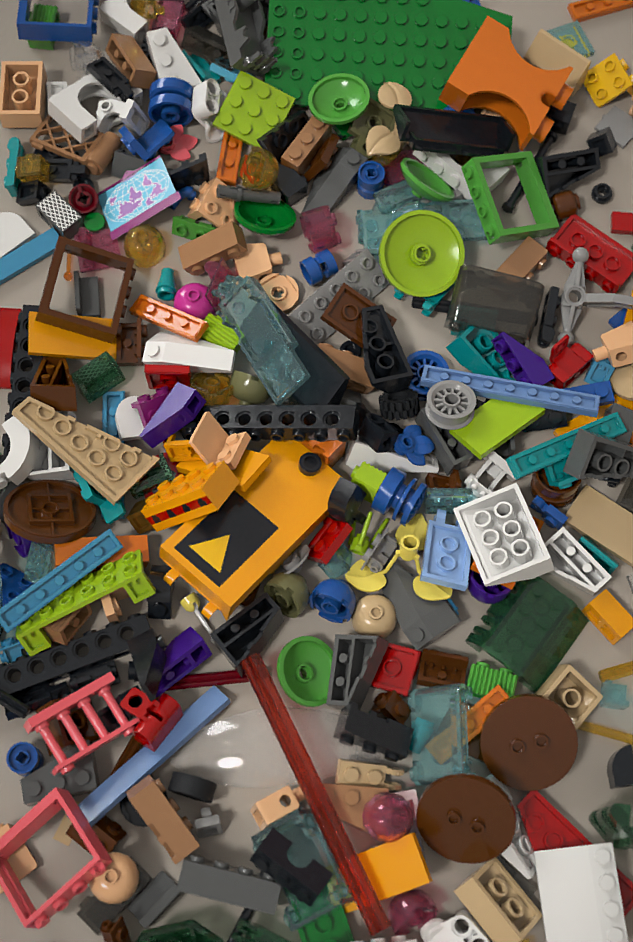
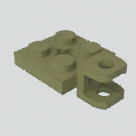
M370 98L367 110L363 115L351 122L347 133L355 137L350 147L368 159L372 157L367 156L366 138L369 130L372 128L370 121L374 119L376 126H386L390 132L395 127L393 111Z

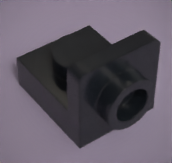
M39 179L19 183L16 203L20 206L39 203L51 193V189Z

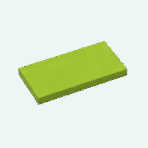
M490 399L475 410L474 417L467 426L461 429L449 430V433L481 460L543 416L545 408Z

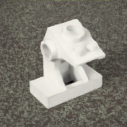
M107 99L98 103L96 118L99 132L105 134L114 125H120L123 122L136 138H140L150 125L151 121L134 100L127 99L126 102L115 99Z
M495 451L485 456L483 459L486 462L474 475L471 472L463 482L466 487L462 492L471 501L495 492L493 489L503 476L512 482L515 480L506 460ZM484 471L494 478L487 488L478 482V478Z

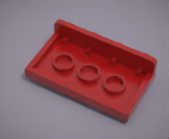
M571 215L554 237L548 240L546 249L553 257H558L571 269L575 264L572 258L573 251L578 247L586 248L589 252V258L583 264L584 277L598 284L607 293H617L633 273V253L577 215Z

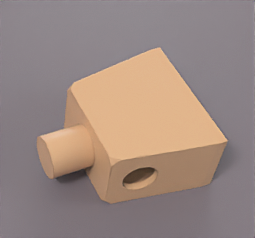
M265 243L246 244L248 251L242 253L237 258H233L241 290L255 286L265 276L273 274L272 266L283 264L281 253L268 254Z
M627 322L600 336L602 346L592 350L595 362L608 358L612 367L615 368L632 364L633 322Z
M287 785L256 802L250 812L259 829L263 832L295 813L300 808L299 803L307 799L308 794L302 785L293 790ZM280 801H283L286 804V807L282 806L280 804Z

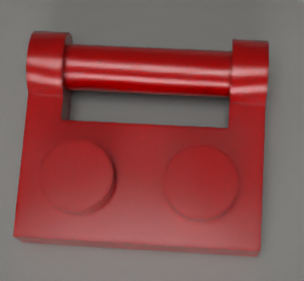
M326 517L323 521L324 525L308 545L310 552L307 559L310 561L327 564L353 530L348 523L335 521L330 517Z

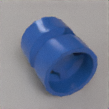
M367 161L358 169L357 191L365 199H376L383 192L385 170L380 163Z
M327 248L316 253L315 258L310 256L299 262L301 272L310 286L323 281V277L329 278L339 271L333 255Z
M19 742L9 749L6 762L13 772L26 777L43 767L44 757L42 752L28 742Z

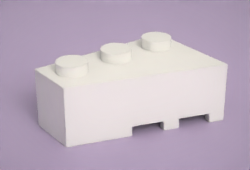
M564 527L544 543L555 569L549 573L593 596L612 578Z

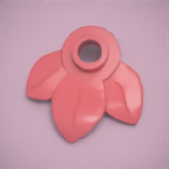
M182 124L170 127L175 132L172 140L168 143L170 146L163 145L158 150L163 154H169L177 161L191 159L189 151L196 146L198 139L194 136L183 134Z

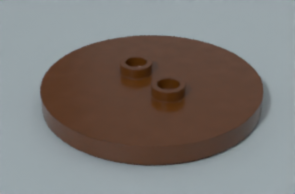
M36 480L16 487L7 495L3 504V517L7 526L24 539L43 544H62L75 541L91 531L96 522L97 507L96 504L83 499L81 496L82 490L76 485L59 480Z
M521 694L503 700L490 711L481 728L480 749L487 768L496 779L514 789L536 791L554 785L569 772L576 759L578 736L570 716L558 703L541 695Z
M459 773L441 777L424 790L419 799L416 822L423 840L436 853L455 862L475 864L492 860L508 848L515 835L516 812L509 796L498 785L478 775Z

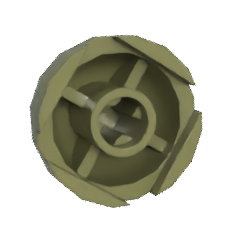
M233 370L229 386L233 397L240 400L239 405H260L270 398L274 382Z
M278 573L264 586V593L267 592L274 602L282 608L281 612L283 615L289 618H296L305 610L309 603L310 592L304 577L298 574Z

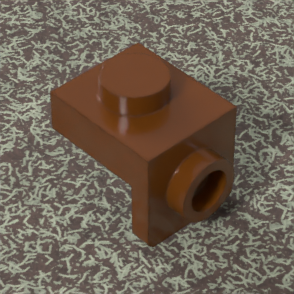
M456 469L452 471L449 477L430 472L425 477V483L428 485L427 495L452 500L456 492H459L462 487L459 470Z
M395 690L378 694L371 708L377 714L382 712L387 719L390 718L403 725L412 711Z

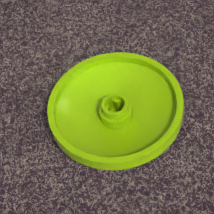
M429 210L411 211L395 219L385 230L379 245V263L385 278L395 289L412 297H430L445 291L456 281L464 264V244L458 229L443 215Z

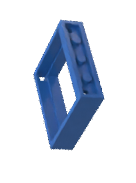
M19 0L16 23L18 38L21 40L93 43V34L97 35V22H94V20H98V7L95 6H99V0H89L87 24L29 21L31 0Z

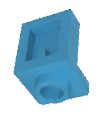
M593 358L583 381L589 384L609 381L615 367H612L608 358L595 362Z

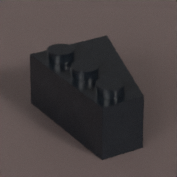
M598 148L534 158L549 198L557 192L566 189L571 184L601 169Z
M265 592L210 633L217 648L240 677L243 678L283 623L284 617L280 607Z
M353 701L341 709L333 737L339 739V743L346 746L358 745L362 747V751L369 754H375L376 752L383 754L386 760L398 762V760L407 757L414 729L390 718L385 720L377 717V712L375 711L363 712L357 709L359 704Z

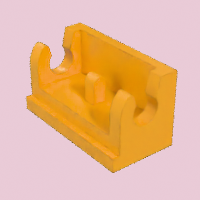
M176 434L168 437L167 442L163 445L171 462L202 460L189 444V440L174 441Z
M607 589L602 591L582 610V613L612 645L617 643L633 628V617Z

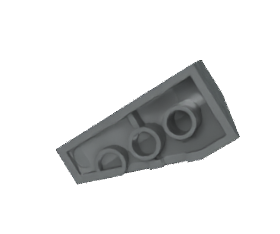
M338 147L337 152L330 158L332 160L330 166L325 171L321 170L315 177L301 218L316 229L319 228L355 186L358 180L359 167L368 161V158L352 147Z
M389 559V560L385 563V565L383 566V569L386 568V566L389 564V562L391 561V559ZM397 562L393 564L386 574H383L387 582L382 591L385 597L394 605L396 618L416 651L428 647L461 621L446 599L428 601L420 598L413 589V575Z

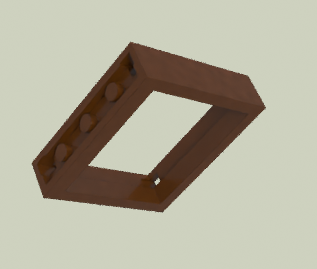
M59 236L35 321L112 344L115 337H119L121 334L122 325L119 322L120 318H124L127 310L124 301L129 299L132 287L128 286L129 281H133L136 269L133 268L134 259ZM64 252L124 271L110 327L49 309Z

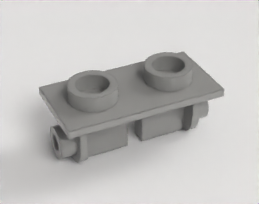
M389 528L386 529L383 535L378 533L371 544L374 546L373 550L371 548L367 549L362 557V560L365 562L361 570L365 566H368L373 573L380 572L383 569V566L397 548V539L386 535Z

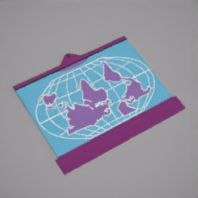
M160 155L135 171H126L121 180L98 193L99 203L111 233L109 234L112 241L181 199L179 192H176Z

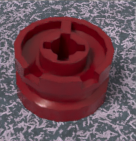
M78 184L69 193V204L80 215H88L95 212L99 206V196L90 185ZM82 196L88 197L86 204L80 202Z

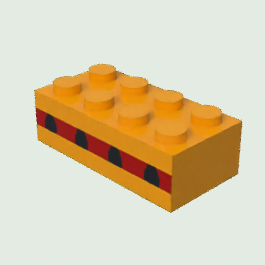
M225 461L216 464L211 462L203 469L199 470L196 468L192 470L188 475L184 476L181 474L170 482L168 480L163 481L157 487L158 491L146 499V505L141 512L156 532L217 511L240 481Z

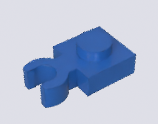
M538 495L529 505L530 508L542 515L541 517L544 519L545 524L551 528L560 530L568 519L566 515L553 505L546 504Z

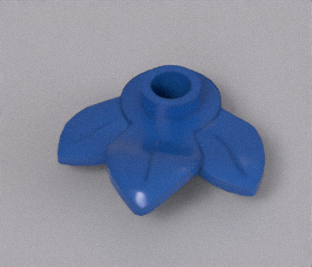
M409 425L404 428L402 434L398 435L393 448L397 454L406 455L412 464L424 466V455L431 453L435 445L430 438L422 435L420 426Z

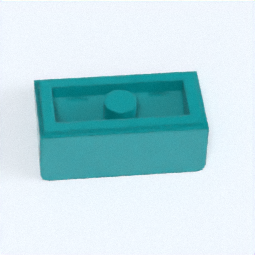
M585 535L579 539L578 542L610 575L619 566V563Z

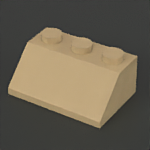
M542 28L523 58L529 64L544 70H560L571 66L573 70L565 83L574 88L568 101L583 86L591 63L589 59Z
M570 664L558 665L535 693L558 703L568 713L576 730L604 697Z
M497 858L486 861L454 890V893L493 942L522 941L542 917V913Z

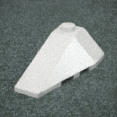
M158 332L146 341L142 362L151 365L190 366L191 373H232L236 352L202 339L194 342L173 332Z

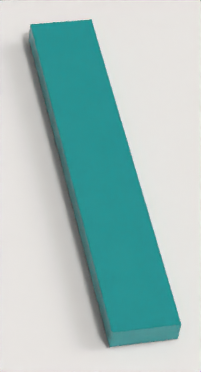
M618 412L579 427L612 439L627 432ZM579 428L508 457L506 462L515 480L568 458Z

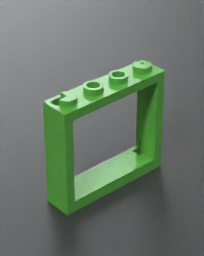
M531 151L472 157L461 167L489 245L524 240L528 236L531 238L548 236L559 228ZM515 165L536 224L504 229L482 169Z

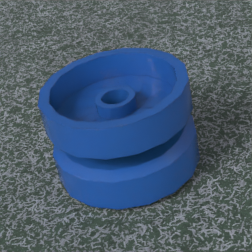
M165 77L152 82L149 88V118L154 123L163 119L169 127L180 124L186 126L191 123L193 119L191 109L193 87L191 84L175 77Z

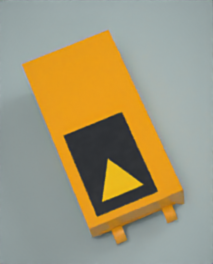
M271 440L259 453L270 455L272 462L245 492L234 489L217 511L186 521L160 546L159 557L172 568L164 576L163 580L172 586L173 582L181 576L205 597L209 603L203 608L201 614L208 620L215 611L219 610L227 621L245 598L269 574H272L329 515V496L341 476L323 461L318 474L314 476L302 474L298 468L300 457L311 451L299 441Z

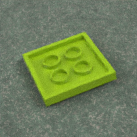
M240 70L212 125L264 153L257 139L286 120L296 98Z

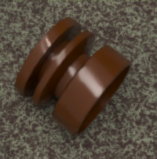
M543 468L533 473L530 484L531 493L534 498L537 495L541 497L548 505L551 504L555 508H563L575 498L582 479L573 481L572 486L559 489L556 486H549Z

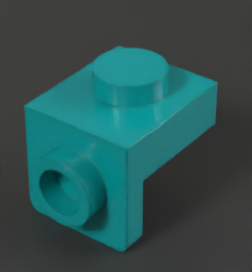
M567 458L544 468L549 486L564 489L572 486L573 481L578 480L563 472Z

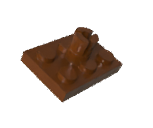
M343 283L320 319L363 348L361 311L362 308L376 305L346 283ZM386 312L393 327L397 319Z

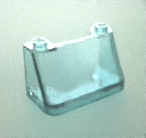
M463 683L414 689L408 695V706L411 709V726L414 729L412 736L413 767L410 768V779L414 781L416 786L428 787L437 779L451 774L465 773L476 775L475 772H470V767L468 766L472 764V759L468 757L467 711L470 710V705H467L466 702L467 700H473L472 687Z
M314 808L298 809L251 837L255 852L271 829L274 828L293 842L287 855L289 861L294 866L303 868L315 859L333 873V876L311 907L299 901L293 893L282 887L289 902V906L285 907L283 918L291 932L316 922L358 900L356 887L330 830L318 810Z

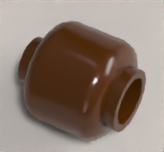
M571 190L559 192L552 196L551 205L558 220H564L571 215H577L578 210L581 209L577 193H573Z

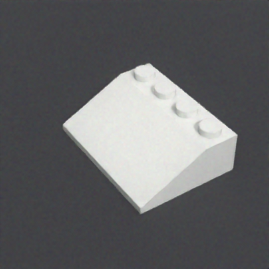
M517 482L453 508L485 587L533 579L555 570L548 550Z
M612 843L533 852L546 942H628Z

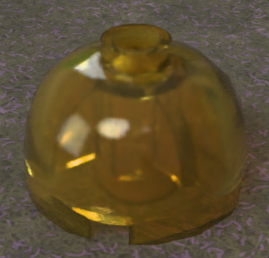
M258 146L249 149L252 150L249 155L244 154L241 159L238 177L242 178L243 183L241 185L254 191L267 190L277 180L279 173L278 161L268 150Z
M149 224L136 225L124 237L123 248L125 255L128 258L134 259V264L137 267L149 268L159 263L162 256H165L166 243L162 233L156 227Z
M197 373L190 379L189 387L196 389L206 400L204 406L228 405L233 394V385H229L231 377L226 374L214 373V376H207V373Z

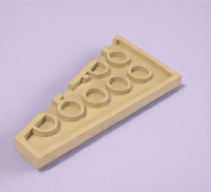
M30 396L12 411V415L112 505H115L160 460V458L154 455L151 457L141 452V449L135 446L132 448L122 443L120 439L89 424L86 426L75 421L76 418L70 415L65 416L58 413L53 407Z

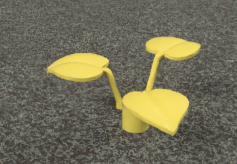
M422 513L416 514L406 526L400 525L397 529L395 538L400 549L396 550L394 557L385 569L373 573L368 566H365L361 570L365 561L360 559L345 574V579L354 588L364 592H376L386 585L387 580L383 574H386L397 558L401 557L405 561L415 560L419 576L413 580V589L420 598L428 601L449 599L452 596V588L420 581L421 566L418 551L424 550L427 523Z

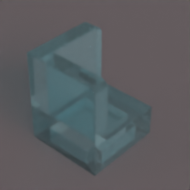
M342 543L327 564L318 563V566L330 579H335L350 571L352 553Z
M608 679L601 684V695L604 697L600 701V707L624 710L629 707L630 701H626L627 685L612 684V680Z

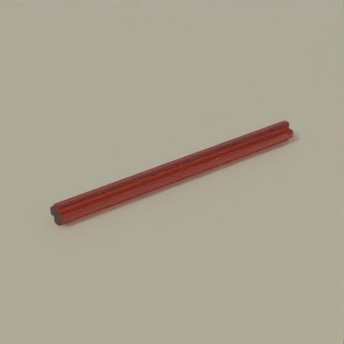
M260 653L250 655L240 663L368 931L373 936L387 929L391 924Z

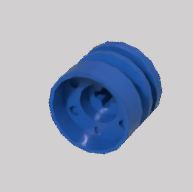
M393 467L379 487L371 508L383 515L393 508L392 520L396 521L402 513L403 516L400 524L406 526L419 511L425 499L428 485L422 482L418 489L415 490L418 482L416 478L408 486L405 485L407 473Z

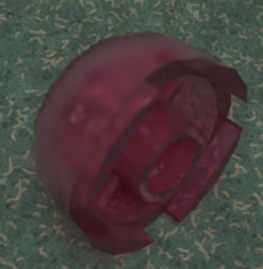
M392 792L375 794L371 801L365 804L362 814L365 830L369 831L370 837L382 843L396 842L403 838L411 830L414 820L409 802L403 796Z
M411 889L395 895V898L391 900L388 906L387 917L395 936L410 934L408 928L418 925V929H420L428 921L434 919L437 916L436 911L438 909L429 894L423 890Z

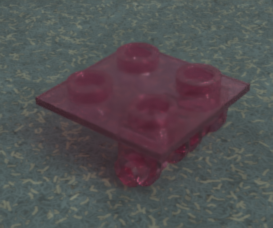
M81 227L77 235H74L75 241L120 255L118 239L116 238L112 241L109 234L111 233L110 229L90 232L86 227ZM78 257L81 273L111 268L110 266Z
M223 258L220 259L219 263L208 261L204 266L211 279L205 297L218 315L221 308L225 306L227 294L233 288L235 277Z

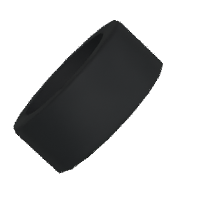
M174 771L168 790L190 799L212 803L217 784L195 775Z

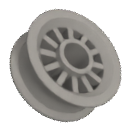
M445 380L434 384L427 393V403L425 406L427 418L434 425L442 429L456 430L467 426L474 417V408L476 406L475 393L466 384L455 380Z

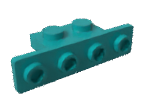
M73 470V476L82 490L81 496L85 501L100 507L107 524H112L126 514L121 499L115 505H112Z

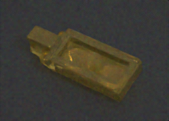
M131 0V9L146 19H156V15L165 14V7L157 5V0Z

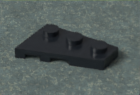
M298 110L257 139L269 160L281 164V156L309 121L306 111Z
M205 152L200 154L199 159L193 162L189 160L181 162L182 166L174 170L167 168L175 190L187 186L202 185L205 181H210Z

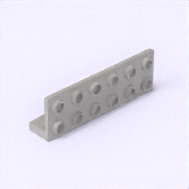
M368 248L358 249L342 262L344 267L287 315L316 345L322 343L336 331L322 321L320 317L343 283H346L368 300H371L390 284Z

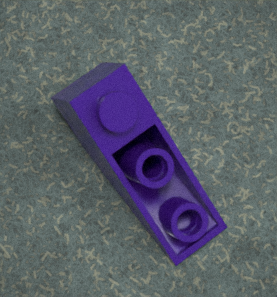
M505 332L500 333L491 340L495 350L500 354L507 369L512 373L516 381L543 386L555 378L544 359Z
M177 382L139 436L151 448L156 447L194 420L206 403V400L196 389Z

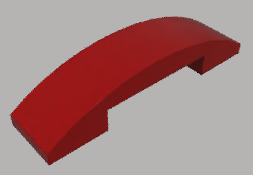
M0 308V389L12 390L10 375L11 372H14L13 354L15 352L17 330H20L18 315L19 312H22V309Z

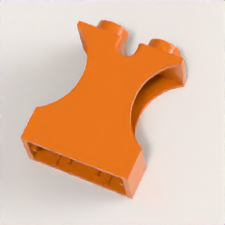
M487 16L448 79L438 100L458 112L481 108L499 114L514 129L519 149L523 151L531 138L542 143L555 121L546 117V114L551 105L561 111L572 94L574 88L565 82L573 68L569 66L560 70H544L529 64L515 50L510 38L509 28Z

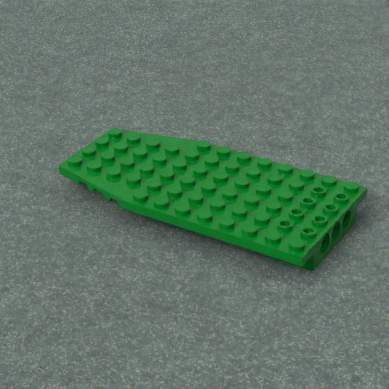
M269 0L267 39L271 36L276 38L273 46L278 47V50L273 56L274 59L277 57L278 62L265 74V83L296 98L292 107L309 108V93L319 80L332 74L346 73L362 79L369 88L370 98L380 103L378 99L380 87L384 83L395 82L408 89L412 96L411 106L443 110L448 105L438 99L448 79L487 16L509 28L510 38L512 35L513 16L464 0Z

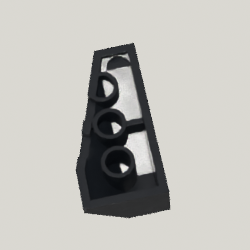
M383 305L362 308L364 369L371 385L387 394L408 390L414 374Z

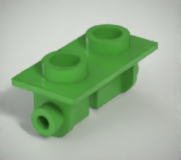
M184 215L173 216L172 234L194 240L216 229L213 224L196 223V220L184 217Z

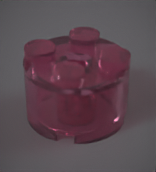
M328 205L300 213L304 237H307L309 242L311 241L307 245L312 254L342 244L341 237L334 227L337 225L336 216L334 213H331Z

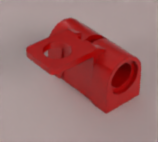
M565 335L552 347L549 358L551 364L548 367L555 377L549 382L559 389L567 388L589 369L594 358L579 343H573L568 348V335Z
M134 687L120 702L121 708L140 720L132 731L135 740L153 752L156 751L184 715L180 704L165 693L158 700L151 702L144 692ZM135 696L141 697L143 701L139 707L133 708L129 705L131 698Z

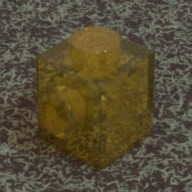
M26 154L23 157H17V165L15 166L16 177L23 183L37 179L43 183L49 182V162L40 154Z

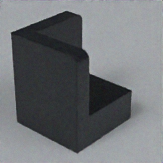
M610 126L590 134L586 140L589 149L598 148L599 157L612 153L617 146Z

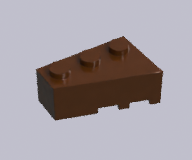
M43 357L30 384L31 397L53 407L55 411L77 412L76 388L69 373L66 358Z

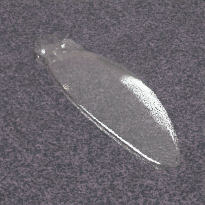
M289 705L254 709L207 725L170 757V761L183 773L195 775L217 784L244 788H282L287 785L291 787L308 784L336 775L339 758L382 763V756L377 752L375 754L366 753L361 750L362 747L355 744L353 746L343 745L339 743L338 738L333 737L340 712L318 707Z

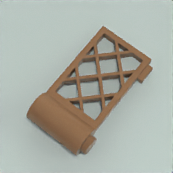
M49 114L29 139L31 147L40 151L45 149L67 159H73L81 165H86L92 175H101L114 158V152L121 148L123 144L117 134L110 131L105 134L97 131V134L93 136L96 138L95 141L71 146L70 141L76 139L72 135H67L66 130L61 125L50 128L49 124L54 119ZM63 131L65 135L53 138L52 133ZM49 134L50 136L48 140L42 141L38 139L42 135ZM67 142L69 147L59 148L56 147V144ZM83 149L86 151L83 157L74 154V151Z

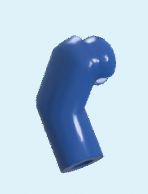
M191 186L176 190V192H179L181 199L170 205L169 208L175 210L184 198H187L189 201L194 200L197 192Z

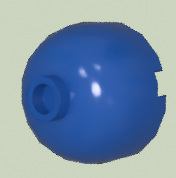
M326 579L317 584L309 597V605L312 609L316 607L320 611L318 615L328 621L342 623L344 619H347L348 622L356 606V596L346 581Z

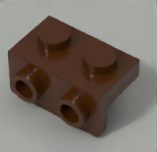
M137 318V323H119L122 325L120 336L117 337V366H144L142 359L145 350L144 338L148 337L147 325H143L142 318Z
M423 649L416 685L463 694L469 658L434 649Z
M106 815L92 826V829L108 853L113 852L118 843L127 835V832L117 822L112 821ZM72 823L65 834L91 854Z

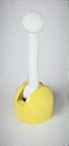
M193 592L180 601L182 607L188 612H195L210 635L213 631L198 610L200 599L197 594Z

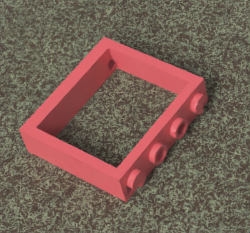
M55 787L0 838V885L25 928L41 929L45 927L56 912L65 909L69 905V901L75 895L85 891L88 887L87 884L94 878L102 875L106 871V867L113 861L68 790ZM63 808L94 858L36 910L7 858Z

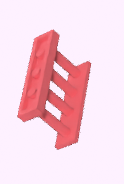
M111 671L30 717L23 725L28 734L33 731L40 732L59 763L52 770L53 776L60 772L62 775L67 774L75 768L74 764L122 734L124 737L131 735L134 728L140 722L137 717L129 722L110 690L112 688L110 686L116 680ZM97 694L99 697H103L121 726L110 734L90 704L92 701L90 698ZM76 706L79 709L82 708L100 737V740L88 746L69 715L71 713L70 710ZM55 718L58 721H62L80 751L70 758L66 757L49 729L50 724L48 722Z

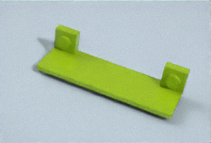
M141 550L128 552L121 559L115 562H108L101 569L88 573L16 627L15 637L31 657L51 647V640L42 627L121 587H124L134 604L156 594L155 587L144 572Z

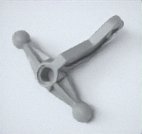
M583 247L576 248L572 253L575 264L561 295L563 332L558 335L557 342L565 335H568V348L574 343V336L571 332L582 311V306L620 307L633 310L632 296L616 293L585 292L583 264L588 260L589 252ZM569 293L577 295V302H572L569 299Z

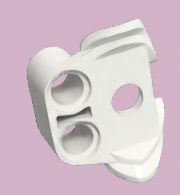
M212 78L193 88L191 108L194 118L205 127V137L209 143H215L223 139L224 132L213 127L212 124L216 118L215 114L219 112L228 95L220 90L218 82Z
M460 910L454 917L447 920L434 918L423 925L420 930L424 942H475L477 938L483 939L485 942H493L468 910ZM465 919L469 924V928L462 929L459 927L457 920Z

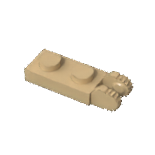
M339 758L335 783L400 791L402 784L394 781H385V775L387 773L394 776H403L404 769L386 766L381 763Z

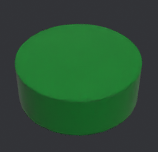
M92 212L84 218L85 229L90 234H99L105 229V219L100 213Z

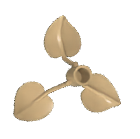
M387 82L378 91L379 102L386 108L393 109L395 104L411 106L412 96L408 89L401 84ZM396 121L392 132L383 125L374 126L369 130L366 138L367 156L400 153L404 145L409 144V142L400 141Z

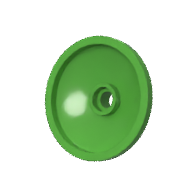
M346 73L332 74L322 78L312 87L308 96L309 109L313 116L321 122L332 125L346 124L356 120L363 115L370 103V92L367 84L359 77Z
M404 158L401 161V171L405 181L412 188L411 192L420 199L424 197L434 202L452 201L455 196L452 188L430 168L411 158Z
M312 636L295 638L283 647L278 657L277 674L282 689L291 700L305 707H317L327 702L333 651L322 640Z

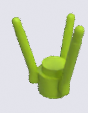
M371 511L368 512L361 534L357 533L356 537V522L354 521L351 524L353 530L350 532L347 544L350 546L349 551L363 556L368 548L372 549V542L378 533L381 534L389 519L385 518L370 542V538L366 536L373 513Z

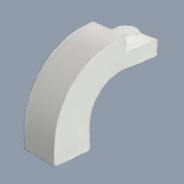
M14 416L1 424L10 438L11 445L7 458L0 464V490L5 488L10 481L17 486L22 483L32 471L39 452L38 437Z

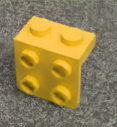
M615 53L588 70L584 81L587 91L598 108L603 107L625 91L633 97V74L629 76L627 72L629 66L625 59L622 58L620 60Z

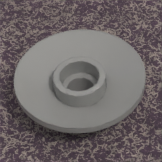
M300 544L272 575L275 576L281 572H286L284 574L298 573L309 555L310 548L306 544Z

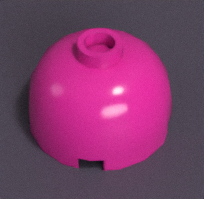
M189 283L177 291L174 297V308L204 320L208 313L215 315L216 299L207 286L200 283Z

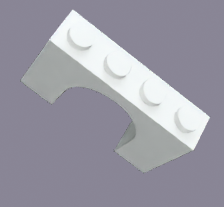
M133 0L104 1L99 7L101 20L119 34L133 36L139 45L146 38L149 25L146 19L130 8ZM185 0L165 1L177 8Z
M89 74L82 77L76 83L67 86L61 92L52 95L48 99V114L82 144L97 134V119L83 108L80 103L89 97L96 96L122 100L120 97L112 95L93 75ZM132 87L131 90L134 92L133 100L140 107L143 101V90Z
M413 151L412 154L440 176L453 189H458L463 194V197L474 205L461 169L462 166L457 164L449 154ZM507 166L482 169L490 192L503 182L510 170Z

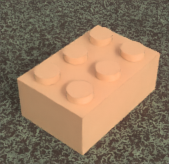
M2 61L0 121L3 128H38L45 118L47 82L43 61Z

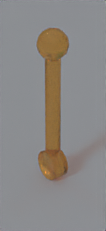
M67 253L66 272L63 276L66 281H71L73 278L70 273L71 254Z

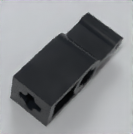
M356 403L360 416L359 437L376 453L392 452L399 432L381 416L371 413L364 404Z

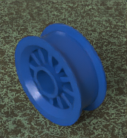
M421 350L412 353L406 358L414 374L408 389L417 391L419 401H427V393L430 388L420 386V374L423 373L424 365L429 363L430 366L449 369L446 360L438 353Z

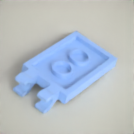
M437 509L434 519L429 520L427 524L420 581L466 591L471 551L459 522L456 520L455 526L445 524L446 510Z

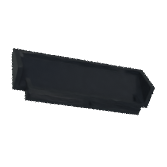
M395 104L393 108L400 141L409 142L411 150L474 157L499 155L509 152L516 133L509 124L500 116Z
M264 298L243 328L249 335L244 342L248 347V351L273 377H278L281 380L282 386L301 405H340L350 377L271 299Z

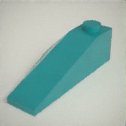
M483 314L446 347L453 357L472 373L516 381L491 341L499 334Z

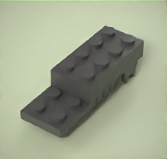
M214 0L231 67L258 77L264 76L278 62L277 57L274 59L273 56L278 47L273 46V42L276 39L274 36L264 40L263 32L266 21L261 0Z

